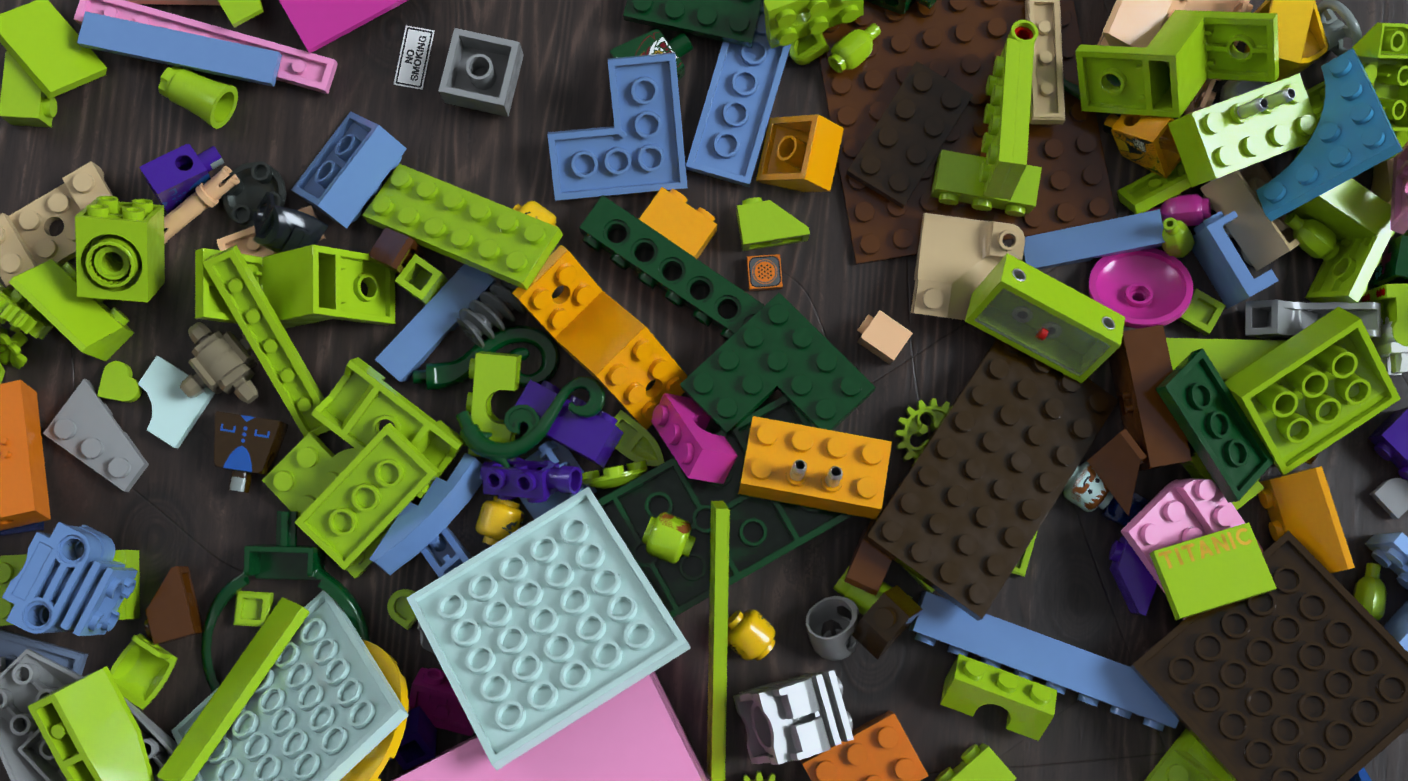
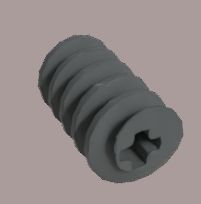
M500 279V284L494 283L490 286V293L485 291L480 294V301L472 300L470 302V310L463 308L459 311L460 319H456L457 323L465 335L480 348L485 347L481 336L485 335L492 340L495 338L492 327L495 326L500 331L505 330L503 318L511 323L515 322L513 310L522 315L526 313L524 306L512 294L518 286Z

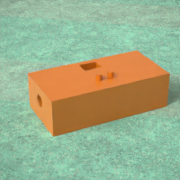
M22 380L0 384V531L51 520L37 392Z

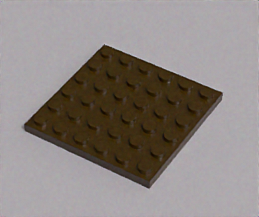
M1287 531L1262 553L1277 589L1187 617L1133 663L1131 668L1234 781H1349L1408 729V652L1290 531Z

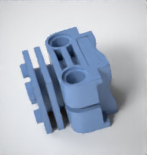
M58 522L52 534L36 532L28 547L26 562L22 570L10 581L3 594V599L14 604L6 621L33 634L67 632L75 629L73 634L77 636L104 635L116 625L120 613L117 611L123 599H127L132 594L136 586L134 578L138 570L125 568V564L113 561L116 552L115 544L107 535L84 524L81 527Z

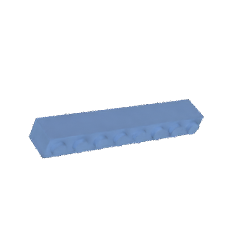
M927 591L921 592L918 605L923 610L910 623L908 629L917 633L915 640L931 646L935 645L936 640L949 645L947 652L964 656L972 653L980 656V662L999 669L1001 665L1014 669L1013 674L1033 681L1034 677L1046 681L1045 686L1056 689L1057 693L1065 695L1066 689L1079 693L1077 700L1095 707L1098 706L1099 701L1111 705V713L1130 719L1132 713L1144 717L1143 725L1163 732L1164 726L1176 729L1179 721L1177 717L1131 667L989 614H985L983 619L977 621L950 600Z

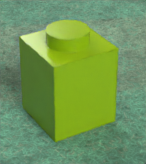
M414 254L395 282L426 305L448 282V279L441 271Z

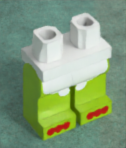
M1408 283L1385 284L1368 290L1360 299V302L1381 303V338H1371L1389 376H1400L1402 373H1408Z

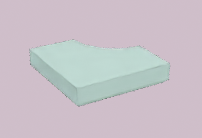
M156 356L138 383L147 392L152 404V418L147 431L172 447L179 449L215 393L206 386L204 388L205 392L195 398H189L180 388L182 381L189 375L165 359Z

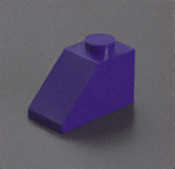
M1120 537L1119 541L1116 540L1113 543L1109 553V560H1112L1110 571L1130 613L1146 616L1157 582L1126 538Z

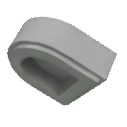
M1387 479L1370 493L1373 499L1392 519H1399L1408 510V481L1405 479Z

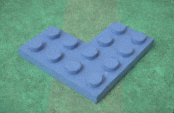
M675 52L608 58L614 126L548 132L547 134L555 201L599 197L602 195L659 191L661 187L666 190L688 188Z

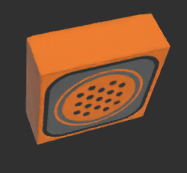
M780 254L747 256L749 291L783 288Z

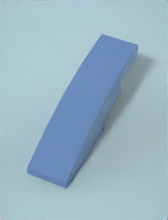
M465 453L447 481L436 477L418 506L410 503L397 516L370 557V560L385 573L391 575L419 554L451 523L483 483L480 477L482 464L475 457Z

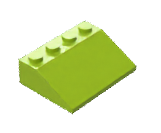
M1339 306L1225 381L1226 386L1274 460L1275 466L1282 475H1286L1401 399L1361 318Z

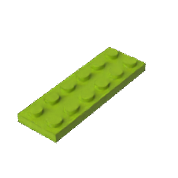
M402 164L395 168L362 215L367 223L381 229H392L412 238L421 246L525 290L529 288L563 236L559 227Z

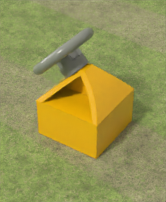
M1265 0L1254 12L1278 14L1279 77L1276 82L1302 72L1329 50L1337 56L1347 52L1348 49L1343 47V39L1345 37L1352 38V47L1362 38V32L1356 18L1344 4L1337 0H1323L1318 6L1315 0ZM1333 11L1341 16L1346 25L1336 17ZM1247 44L1245 45L1244 53L1250 52Z

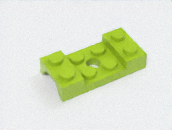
M359 357L351 359L346 365L344 375L331 393L313 410L311 415L359 452L380 432L379 425L383 419L393 422L395 428L440 470L432 481L417 495L421 499L435 478H440L465 442L457 432L441 420L436 422L384 382L385 377Z

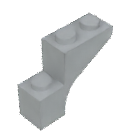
M1279 299L1246 302L1245 335L1261 339L1291 338L1339 306L1361 318L1370 338H1381V303H1305Z

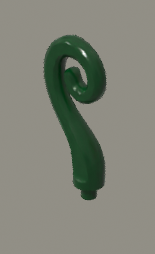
M526 325L505 327L504 331L497 330L493 332L495 335L493 340L487 336L483 338L485 344L483 348L475 344L457 360L427 363L426 370H414L413 382L414 384H427L428 390L455 386L469 377L471 358L475 359L477 352H496L508 344L528 343L538 348L542 356V363L538 371L533 374H524L520 371L519 387L525 388L529 380L541 385L543 380L548 382L555 375L559 366L560 354L556 343L544 331ZM524 347L515 348L508 353L522 355L521 362L530 356V352Z

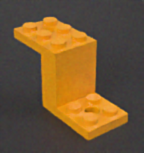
M560 245L548 257L527 290L517 287L512 292L554 340L596 378L646 430L652 425L653 411L659 405L664 393L679 396L684 393L680 383L688 377L687 374L649 329L607 295L563 245ZM563 285L562 293L558 297L552 298L554 290ZM652 380H655L653 387L646 391L647 385Z

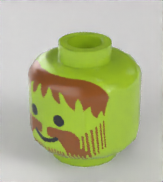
M662 512L657 518L651 517L641 542L646 544V552L649 555L675 564L682 555L689 557L696 537L690 535L692 526L689 521L667 512Z

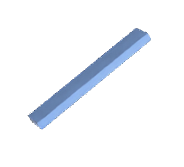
M86 11L77 44L85 48L272 87L275 86L282 58L281 53L278 51Z

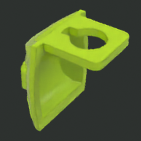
M139 633L138 635H133L132 641L117 658L110 672L123 697L144 710L163 688L178 658L158 644L154 645L153 641Z

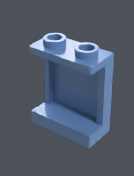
M1220 211L1193 228L1196 234L1193 235L1195 244L1192 251L1227 309L1279 281L1272 269L1256 278H1253L1223 229L1225 225L1238 217L1235 211L1226 216Z

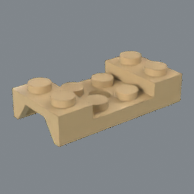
M90 161L63 177L64 184L9 216L4 213L0 214V277L6 287L14 290L15 288L9 283L14 276L48 260L53 259L63 265L76 257L75 216L97 197L113 196L104 181V172L98 165ZM55 220H62L64 223L62 233L57 236H51L49 232L51 223Z

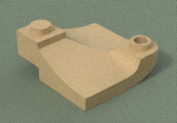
M923 213L914 274L915 285L911 313L965 320L971 294L1001 259L1008 253L1022 261L1025 246L1023 231L1018 226L1010 223ZM1006 234H1010L1014 239L1010 247L1003 244V237Z

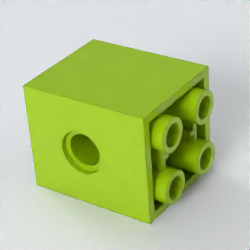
M99 196L75 216L77 297L149 302L165 283L164 205H155L150 199H134L132 202H120L115 196Z

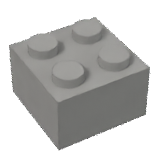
M454 28L439 87V93L444 103L509 117L524 56L520 42Z

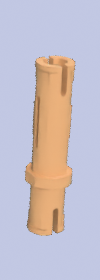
M224 166L222 170L205 184L200 183L195 188L193 194L164 217V229L168 228L164 231V244L209 207L213 208L225 193L240 183L236 174L224 183H221L232 172L229 167Z

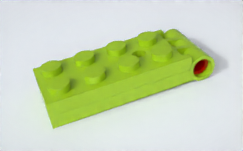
M1019 20L1012 25L1001 55L996 56L993 75H989L987 79L986 95L991 96L990 104L987 103L985 107L983 123L989 124L988 132L984 133L981 152L986 153V162H982L979 174V182L984 183L983 196L1011 200L1027 166L1034 44L1038 37V28L1028 20Z

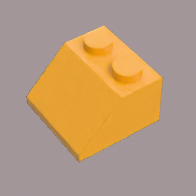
M819 114L770 118L756 181L801 192H830L844 128Z

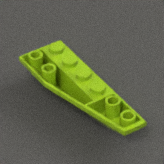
M108 666L67 684L27 706L67 781H155L140 727Z

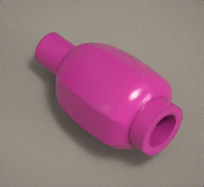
M1197 194L1175 196L1164 201L1161 207H1153L1149 210L1160 209L1163 222L1166 218L1172 217L1183 221L1187 226L1199 225L1205 218L1211 217L1210 198H1202Z

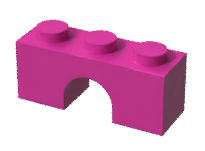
M664 393L659 405L653 411L651 422L678 464L690 479L724 484L738 456L725 436L705 431L711 418L691 398Z

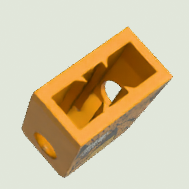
M1110 114L1106 118L1103 130L1113 135L1120 154L1125 158L1166 179L1181 161L1168 123L1174 121V118L1121 114V116Z

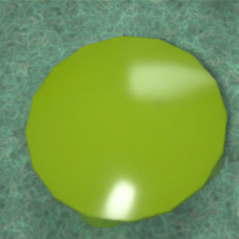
M642 460L626 464L627 470L625 471L622 464L602 468L603 475L601 476L599 470L582 473V485L602 489L625 485L648 471L647 462Z

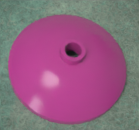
M1153 248L1102 257L1091 271L1089 295L1091 299L1125 316L1124 326L1139 329L1162 324L1165 326L1180 318L1188 309L1193 295V280L1181 261L1174 256H1169L1165 251Z

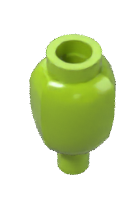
M872 23L865 30H853L843 36L831 48L832 55L828 57L830 66L838 73L858 67L871 54L873 40L881 34L880 28L875 23Z
M1295 212L1287 215L1284 222L1293 229V239L1297 238L1300 243L1299 247L1308 255L1328 261L1338 253L1340 247L1336 243V234L1326 225L1315 219H1302Z
M1172 217L1166 218L1163 222L1164 228L1162 231L1165 243L1161 246L1169 256L1183 258L1188 255L1195 244L1193 235L1183 221Z
M1367 563L1365 576L1355 584L1352 596L1378 621L1385 613L1386 587L1381 579H1379L1381 565Z

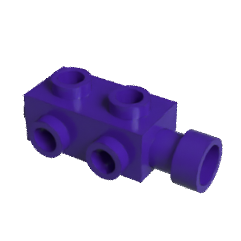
M516 457L507 459L510 465L509 468H504L493 461L484 462L480 469L483 493L497 495V498L500 500H511L521 497L527 498V501L530 503H541L547 501L549 496L558 491L565 494H577L582 485V472L579 467L563 465L559 468V463H553L549 460L539 462Z

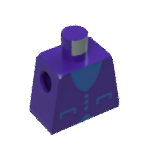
M185 144L139 168L152 192L161 205H164L167 214H169L193 194L195 188L200 183L205 184L210 180L208 172L224 164V160L214 146L197 155L190 144Z

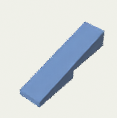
M1160 209L1025 237L1023 261L1036 269H1044L1087 262L1098 257L1159 248L1165 243L1162 236L1164 227Z
M464 264L375 360L399 382L409 381L413 376V371L418 370L446 335L459 326L456 320L457 318L460 319L459 311L463 308L470 310V302L472 300L480 301V294L485 291L487 292L490 286L497 280L490 274Z

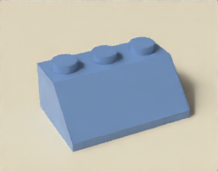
M350 111L291 190L330 219L348 228L351 223L359 218L362 208L369 198L380 190L382 181L388 173L399 165L402 155L407 148L380 125Z

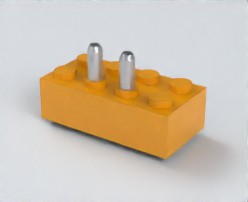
M753 416L738 494L876 519L882 510L892 442Z

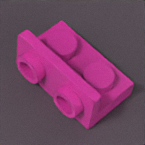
M421 668L411 686L408 711L420 706L435 727L472 737L474 729L445 673L436 668Z

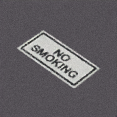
M406 25L393 85L423 89L435 30Z

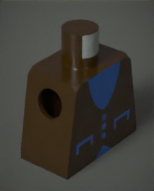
M216 411L214 465L222 469L232 470L228 490L249 493L252 474L267 475L273 469L287 432L288 424L277 420Z

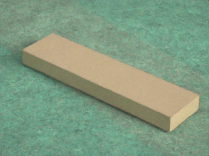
M1025 0V20L1031 21L1038 28V37L1034 44L1029 124L1063 125L1065 121L1060 0Z

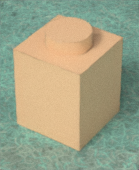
M881 310L878 311L875 317L868 314L857 330L862 334L858 343L889 365L895 360L913 334Z

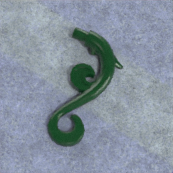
M580 376L570 381L561 389L541 418H539L535 409L528 405H516L506 412L504 423L507 430L511 433L520 435L521 424L526 423L529 426L528 431L519 439L505 443L490 440L489 437L492 436V433L481 431L479 425L473 423L468 411H463L456 415L461 428L459 434L467 447L475 454L492 460L504 468H509L510 465L507 459L515 458L528 452L545 437L571 392L577 389H586L589 392V401L585 405L577 406L572 402L568 405L569 410L574 415L582 418L594 417L602 410L605 404V392L597 380Z

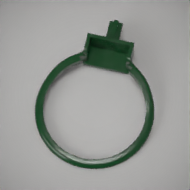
M277 511L276 544L245 546L244 571L229 581L211 603L202 631L201 659L204 674L212 692L220 686L211 658V642L215 624L227 602L242 588L249 585L250 581L248 578L254 575L255 578L322 580L318 587L339 604L361 639L370 642L367 623L356 599L341 582L324 569L325 552L317 545H297V525L294 522L298 519V511Z

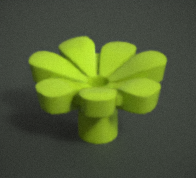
M16 332L11 338L5 333L0 334V362L3 365H7L10 361L15 368L20 369L27 362V357L21 353V347L28 339L22 332Z

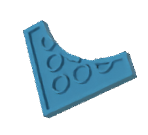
M1353 48L1321 66L1325 80V101L1320 120L1306 146L1287 168L1256 190L1263 211L1271 222L1403 151L1362 62Z

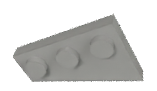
M83 379L43 434L122 491L129 492L149 464L128 434L116 422L108 406L97 397L96 389L91 382Z

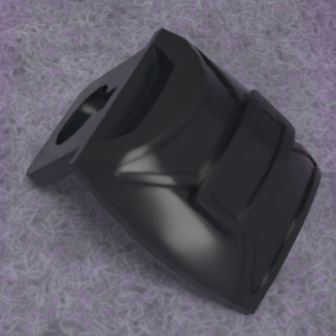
M270 192L265 194L253 215L256 233L253 241L276 253L309 245H317L328 228L327 224L311 215L294 209L276 206L274 195ZM267 207L264 221H262L264 210Z

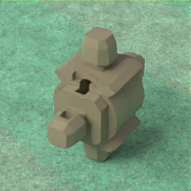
M201 322L191 326L188 329V333L196 347L192 350L195 358L190 359L188 363L195 370L196 374L194 376L190 374L182 381L180 385L182 391L189 398H195L205 392L204 388L207 386L216 394L224 391L229 395L234 392L241 401L247 404L258 398V389L250 380L255 375L251 368L257 366L258 363L250 354L253 349L245 335L242 334L243 338L239 340L231 331L226 332L224 335L220 331L212 333Z

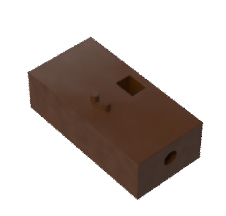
M1163 324L1123 331L1121 346L1109 357L1116 396L1119 400L1118 405L1123 430L1126 429L1147 456L1143 460L1144 463L1139 467L1140 471L1192 461L1186 436L1155 389L1173 371Z

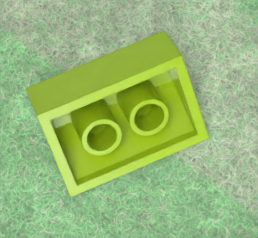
M51 259L14 276L9 281L25 299L82 353L107 361L134 334L126 325L130 320L116 307L110 310L103 303L105 299L77 297L76 268L68 262L62 265Z

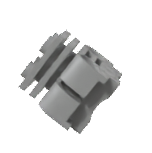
M835 670L804 673L800 676L788 678V680L776 681L751 688L733 696L737 713L742 718L746 727L747 749L751 764L771 763V765H779L791 760L799 761L831 749L830 746L854 740L851 731L853 729L852 718L845 709L842 699L843 686L840 679L836 676Z

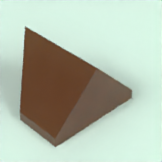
M1124 429L1087 462L1129 516L1137 476L1140 471L1139 467L1144 463L1143 460L1147 456L1128 431Z

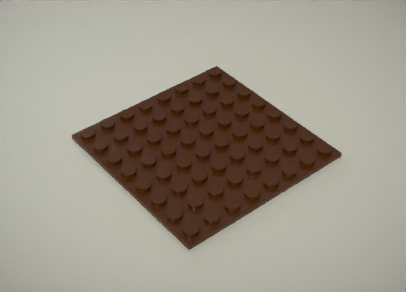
M937 0L930 9L915 1L905 14H898L866 1L864 2L863 16L858 17L853 22L841 23L822 32L831 49L837 41L853 30H865L872 23H875L881 30V34L873 40L871 54L858 67L852 70H844L842 73L836 72L828 62V57L832 55L831 50L819 57L830 121L844 128L837 163L856 265L917 255L923 213L1010 223L1018 226L1023 231L1025 237L1117 218L1096 112L1082 111L1081 100L1064 91L1065 121L1063 125L1029 124L1027 165L1042 167L1036 207L1029 214L1015 217L1005 214L1003 209L992 208L990 211H981L972 208V204L959 202L957 205H947L938 201L939 198L930 197L936 160L941 150L986 157V153L981 152L984 133L988 132L989 124L983 123L985 107L987 103L990 104L991 96L986 95L987 79L989 75H993L996 56L1001 55L1012 25L1016 21L1025 20V0ZM1060 0L1063 79L1079 86L1075 51L1082 44L1074 1ZM918 61L971 93L973 97L904 208H901L846 173L912 67ZM1006 234L1003 237V241L1013 240V237L1010 234Z

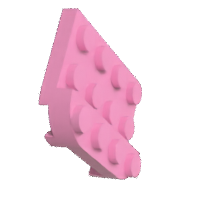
M1186 478L1182 480L1175 479L1167 484L1121 530V533L1163 590L1150 557L1151 552L1245 524L1233 504L1227 502L1217 484L1212 480ZM1257 540V543H1258V545H1259V547H1260V550H1261V552L1263 553L1264 551H1263V549H1262L1260 543H1259L1258 540Z

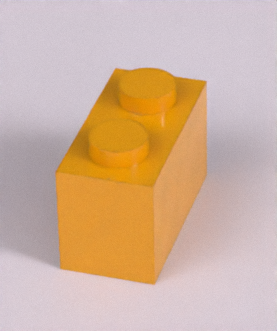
M661 187L639 220L698 259L717 232V224L714 222L715 217L701 207L697 210L686 203L688 199L677 190L671 189L669 192Z

